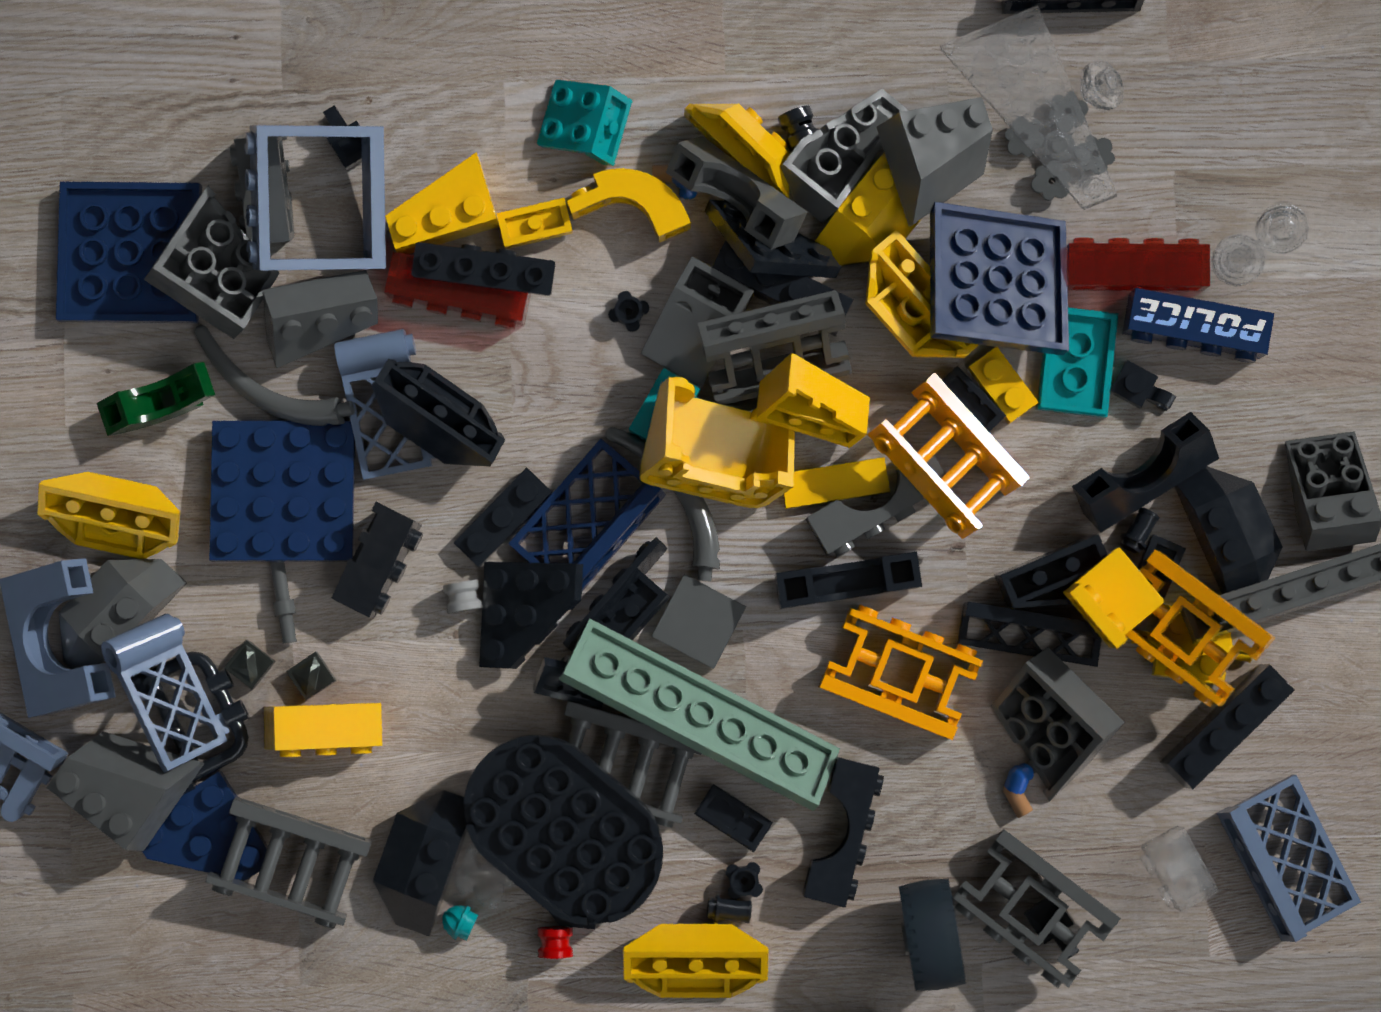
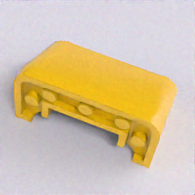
M669 377L659 386L640 464V480L643 483L747 508L765 507L794 487L795 431L756 419L757 408L750 412L694 398L695 387L682 377Z

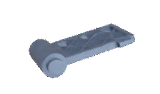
M404 329L335 342V355L342 377L346 401H352L355 408V414L349 416L363 480L433 466L431 459L435 457L422 448L423 461L409 463L398 456L408 440L406 437L402 439L394 453L378 443L377 440L387 427V424L381 414L370 408L376 396L373 393L365 405L354 397L351 382L366 380L373 384L374 380L371 378L378 376L388 359H393L397 362H411V356L416 355L413 335H406ZM356 404L363 408L359 415L357 413ZM367 411L384 422L373 439L363 433L360 428V421ZM363 438L370 442L366 450ZM375 445L391 457L383 469L369 471L367 456ZM395 459L404 464L390 467Z
M163 614L108 639L101 646L104 660L111 671L117 674L163 773L227 742L225 734L230 732L222 714L215 715L182 645L185 630L181 621L177 617L173 618L170 614ZM176 656L182 669L179 680L162 674L166 660ZM157 665L156 671H153V670H150V669H149V668H151V667ZM138 673L152 677L153 680L148 695L138 692L130 677ZM159 681L176 687L171 704L154 698ZM182 690L194 694L197 700L194 712L177 707ZM152 704L169 710L163 727L152 724L148 716ZM175 713L191 719L186 736L170 730ZM198 722L209 726L215 738L214 740L205 744L193 739ZM167 737L184 742L180 756L172 761L169 760L164 749ZM190 745L197 747L196 749L188 752Z

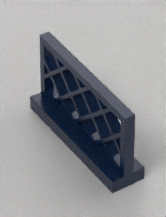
M600 438L508 544L530 563H541L535 557H544V563H550L549 556L568 555L569 563L583 564V591L663 500L666 494L660 487L643 483L640 480V471ZM602 450L612 457L613 472L594 473L593 461ZM618 463L622 467H624L626 471H618ZM588 468L589 474H582ZM634 476L642 484L634 494L620 495L619 477ZM613 478L614 496L595 498L594 479ZM589 480L590 498L571 500L570 487L574 482ZM565 494V500L559 501L560 498ZM620 501H627L620 509ZM615 502L614 517L610 521L597 522L596 503ZM590 504L591 523L572 524L571 505ZM566 506L567 525L548 526L547 513L553 507ZM542 520V527H536ZM604 527L597 535V528ZM592 528V542L586 548L574 549L573 530ZM567 530L568 549L549 551L548 532ZM543 532V551L528 552L520 545L530 533ZM574 554H580V556L574 561Z

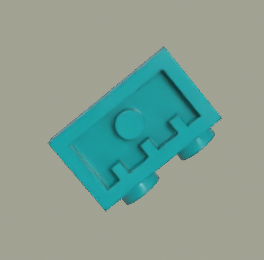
M555 80L537 145L542 148L584 153L602 165L614 166L633 100L611 86Z

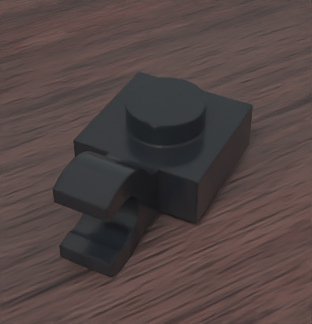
M335 105L323 112L331 126H360L357 120L347 125ZM361 137L327 138L346 170L362 161Z
M1129 360L1125 362L1110 390L1111 394L1139 409L1146 400L1166 412L1171 408L1177 397L1164 389L1155 387L1154 384L1158 376Z
M1044 898L1023 914L1039 935L1059 907L1049 899ZM1066 912L1059 920L1067 928L1074 924ZM1049 933L1043 943L1046 944L1054 939L1063 952L1067 945L1052 933ZM1077 946L1067 959L1079 952Z

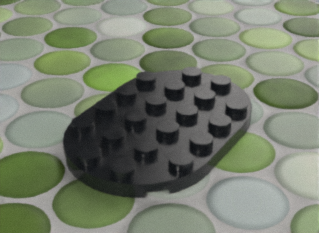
M547 735L520 736L495 747L474 769L464 795L466 828L471 841L479 853L491 865L547 911L560 919L579 925L612 923L630 915L648 899L657 884L663 864V841L657 821L644 802L576 746L562 739Z

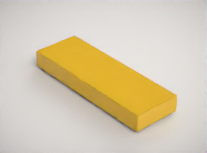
M885 457L794 471V487L783 494L785 508L790 509L833 502L837 499L840 501L889 493L890 487Z

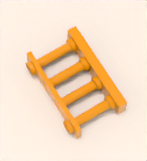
M933 373L911 392L918 402L893 426L885 419L867 435L874 441L877 450L885 454L943 517L948 528L964 539L982 526L974 515L999 490L1006 496L1022 486L1030 477L936 373ZM929 412L941 425V429L916 452L902 436ZM953 438L965 452V455L940 479L927 462ZM976 464L988 477L989 481L964 505L950 489Z

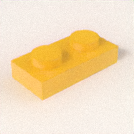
M565 197L497 213L505 249L573 234Z
M998 347L992 349L967 368L987 396L1006 415L1004 419L1008 424L1039 403Z

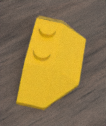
M689 104L684 108V117L712 144L789 198V186L781 169V165L789 156V152L786 150L788 145L776 132L773 131L770 134L761 126L763 120L753 109L748 107L745 110L740 104Z
M885 152L837 209L815 240L831 250L833 257L840 266L869 262L870 252L894 231L898 230L906 239L922 220L920 219L912 226H908Z
M898 230L894 231L870 252L865 304L912 357L965 358L980 345L930 338V266Z
M83 472L42 480L39 483L37 515L44 520H48L57 531L75 545L138 559H146L167 547L176 545L178 542L180 510L157 486L93 472Z
M659 924L624 946L623 950L624 980L629 983L634 982L640 988L660 998H732L749 990L757 983L761 984L768 980V947L732 924Z

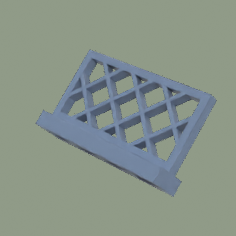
M1296 774L1279 781L1235 806L1227 807L1217 812L1281 941L1297 942L1306 937L1307 932L1361 903ZM1289 786L1296 797L1293 810L1277 805L1281 790ZM1271 796L1270 802L1264 801ZM1255 804L1268 807L1264 825L1254 824L1246 809ZM1275 811L1291 815L1286 834L1271 830ZM1298 818L1308 821L1312 828L1309 842L1294 838ZM1269 834L1284 839L1280 858L1270 856L1265 848ZM1292 842L1307 847L1303 866L1287 862ZM1315 850L1324 853L1329 861L1325 874L1310 869ZM1285 866L1301 871L1296 891L1286 888L1282 881ZM1308 874L1324 879L1319 899L1303 894ZM1331 882L1341 885L1348 898L1347 900L1338 905L1326 902ZM1289 894L1294 895L1293 901ZM1301 899L1317 903L1313 919L1305 923L1298 912ZM1324 907L1331 908V909H1329V910L1323 912V911H1324Z

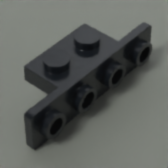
M417 242L411 275L418 279L550 296L552 294L556 264L553 260L516 256V252L506 249H496L494 253L482 251L481 247L469 244H462L461 248Z
M657 537L651 542H645L638 549L634 562L628 568L621 569L615 575L612 581L613 586L605 595L601 594L593 600L589 606L590 612L581 622H575L568 629L565 635L566 639L563 642L567 649L573 652L589 618L633 641L667 602L670 596L646 576V573L668 549Z

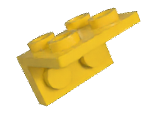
M1115 548L1063 592L1107 646L1115 649L1128 640L1125 636L1164 603V599L1121 548Z

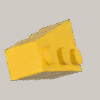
M477 152L385 215L395 250L400 256L413 253L417 242L440 245L500 227Z
M791 353L760 381L756 419L851 448L867 435L870 397Z
M381 703L264 707V749L279 750L280 757L301 756V749H315V755H337V748L351 747V754L372 753V746H382Z

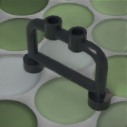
M194 651L187 652L186 654L191 664L198 666L203 671L207 685L215 696L221 708V713L227 725L231 728L235 739L229 749L203 761L205 764L184 794L196 789L195 781L240 758L248 746L249 739L243 721L249 719L250 716L242 700L233 702L228 692V689L234 687L228 671L225 668L218 671L210 657L201 652ZM176 657L165 663L163 675L170 676L182 670ZM142 673L130 677L136 690L148 695L153 678ZM159 681L154 698L170 703ZM156 706L165 723L169 710ZM175 713L170 730L186 736ZM172 738L180 755L184 742ZM191 745L188 752L193 750Z

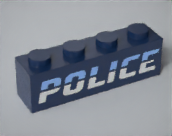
M1135 288L1129 293L1122 334L1130 335L1131 341L1137 343L1152 344V340L1166 342L1165 347L1170 349L1186 350L1187 346L1201 348L1200 353L1203 355L1219 357L1223 352L1234 354V359L1237 361L1255 363L1256 359H1261L1268 355L1275 313Z

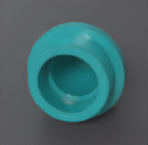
M453 906L444 912L442 923L445 931L452 939L456 940L459 937L467 941L478 917V914L470 911L471 907Z

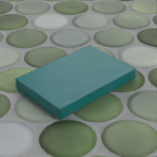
M1068 307L1069 351L1063 356L1042 353L1037 397L1039 403H1037L1036 410L1099 418L1108 417L1119 313Z

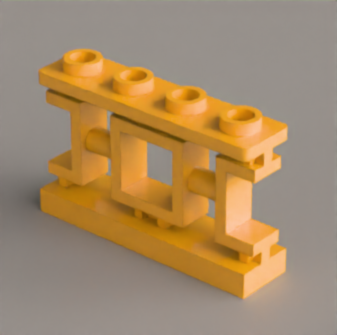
M1154 550L1146 560L1147 564L1140 570L1144 577L1153 583L1154 589L1159 593L1165 585V582L1155 575V572L1159 570L1194 596L1196 600L1192 603L1180 595L1170 609L1162 604L1152 612L1161 620L1150 634V636L1161 643L1159 648L1134 629L1125 636L1139 645L1135 651L1151 663L1155 659L1163 663L1167 667L1164 673L1175 682L1182 685L1186 681L1196 689L1193 695L1205 705L1211 707L1215 703L1218 706H1223L1235 688L1221 679L1222 675L1241 651L1254 660H1258L1263 651L1274 641L1275 637L1162 552ZM1183 607L1210 626V629L1190 654L1163 635ZM1215 613L1254 641V645L1251 647L1243 640L1238 639L1231 650L1226 652L1213 642V639L1223 628V625L1213 619L1212 616ZM1204 652L1219 664L1208 678V680L1219 687V690L1217 692L1181 666L1178 660L1181 658L1188 665L1193 666Z
M859 604L857 610L849 608L842 629L858 635L845 667L828 661L825 673L818 687L953 740L962 713L947 708L946 705L958 675L976 680L979 667L983 663V660L976 658L978 651L961 644H957L956 649L943 645L945 638L928 631H924L923 636L910 631L911 624L893 617L890 623L877 618L879 612ZM859 620L902 637L901 643L887 638L881 654L862 648L869 630L855 624ZM925 646L968 663L967 668L964 669L957 665H952L947 680L930 675L928 673L934 656L922 652V648ZM892 648L923 660L911 693L880 681ZM856 661L872 666L875 670L869 685L881 689V694L879 696L835 678V675L838 672L851 677ZM923 687L940 693L941 695L934 711L947 715L946 722L901 705L902 699L917 703Z

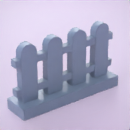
M0 712V799L4 801L1 807V815L6 821L14 822L23 817L24 814L29 816L33 813L36 806L31 804V801L40 784H49L53 775L49 774L48 771L50 772L60 767L69 753ZM17 753H19V754H21L22 756L26 757L27 760L24 759V758H22L21 756L17 755ZM13 765L20 769L21 772L9 791L1 786V783L10 766Z

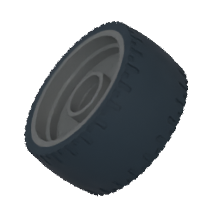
M949 879L923 880L899 886L904 922L901 923L906 955H910L915 991L941 990L966 984Z

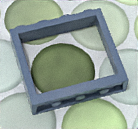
M249 126L250 133H246V144H244L245 153L250 155V169L245 171V187L247 191H251V205L246 207V223L248 227H252V241L247 242V252H249V263H253V269H386L384 126ZM268 136L361 137L363 258L270 259Z

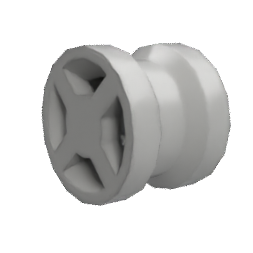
M478 580L457 582L443 586L444 593L449 598V604L447 605L448 614L483 608L482 602L477 598L476 590L479 587Z

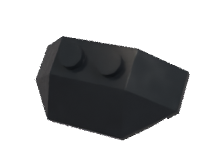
M388 359L371 385L385 423L444 464L490 467L505 442V438L502 433L497 431L493 419L481 402L426 364L397 362L396 360Z
M1207 466L1176 485L1175 490L1221 593L1225 594L1268 580L1283 546L1254 482Z
M443 790L396 813L373 878V882L396 925L430 937L467 833L463 796Z

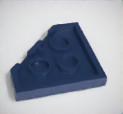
M219 771L195 786L196 789L182 795L146 849L142 851L147 859L207 873L213 871L221 874L238 822L235 821L236 815L229 813L233 800L237 795L223 772ZM257 827L251 828L234 877L235 879L246 881L260 871L268 845Z

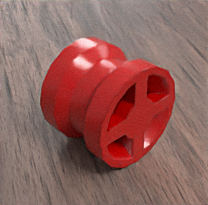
M538 927V936L541 938L538 957L545 959L573 957V948L570 946L569 938L573 935V927Z

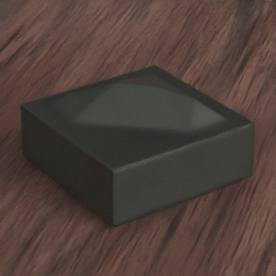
M245 640L224 668L250 689H254L276 661L252 642Z
M318 652L312 653L286 671L305 701L337 681Z

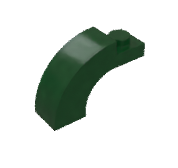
M205 362L193 363L155 383L130 390L117 391L96 404L106 434L111 436L152 426L186 414L203 406V401L215 396V392Z

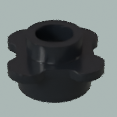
M622 291L618 295L615 308L609 310L608 316L611 322H619L625 325L629 332H635L640 328L639 322L643 315L649 312V304L645 300L639 301L629 291ZM628 308L632 309V313L630 315L626 314L625 312Z
M749 862L747 866L739 867L731 864L727 867L726 876L730 880L728 894L732 899L737 900L741 896L751 895L758 897L761 895L763 887L759 884L758 874L760 873V866L757 863ZM746 877L748 882L742 884L741 878Z

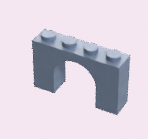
M86 558L58 561L0 579L2 597L28 718L54 714L116 698L110 668L106 663L83 666L71 670L63 666L55 658L49 644L48 626L54 610L67 600L93 593Z

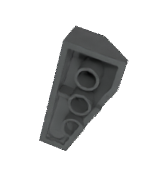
M880 89L838 118L831 120L814 133L802 138L781 165L782 172L795 202L823 223L840 207L883 147L876 127L897 113L908 111V109L886 91Z

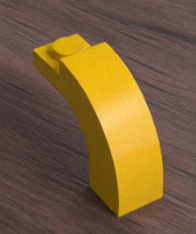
M617 168L593 174L597 188L591 190L590 186L578 189L571 194L572 198L566 201L573 220L611 204L631 205L643 212L649 219L659 243L691 229V221L687 212L671 188L658 178L639 170Z

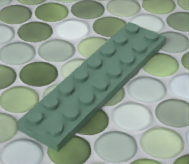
M590 618L559 679L812 811L820 804L840 748Z

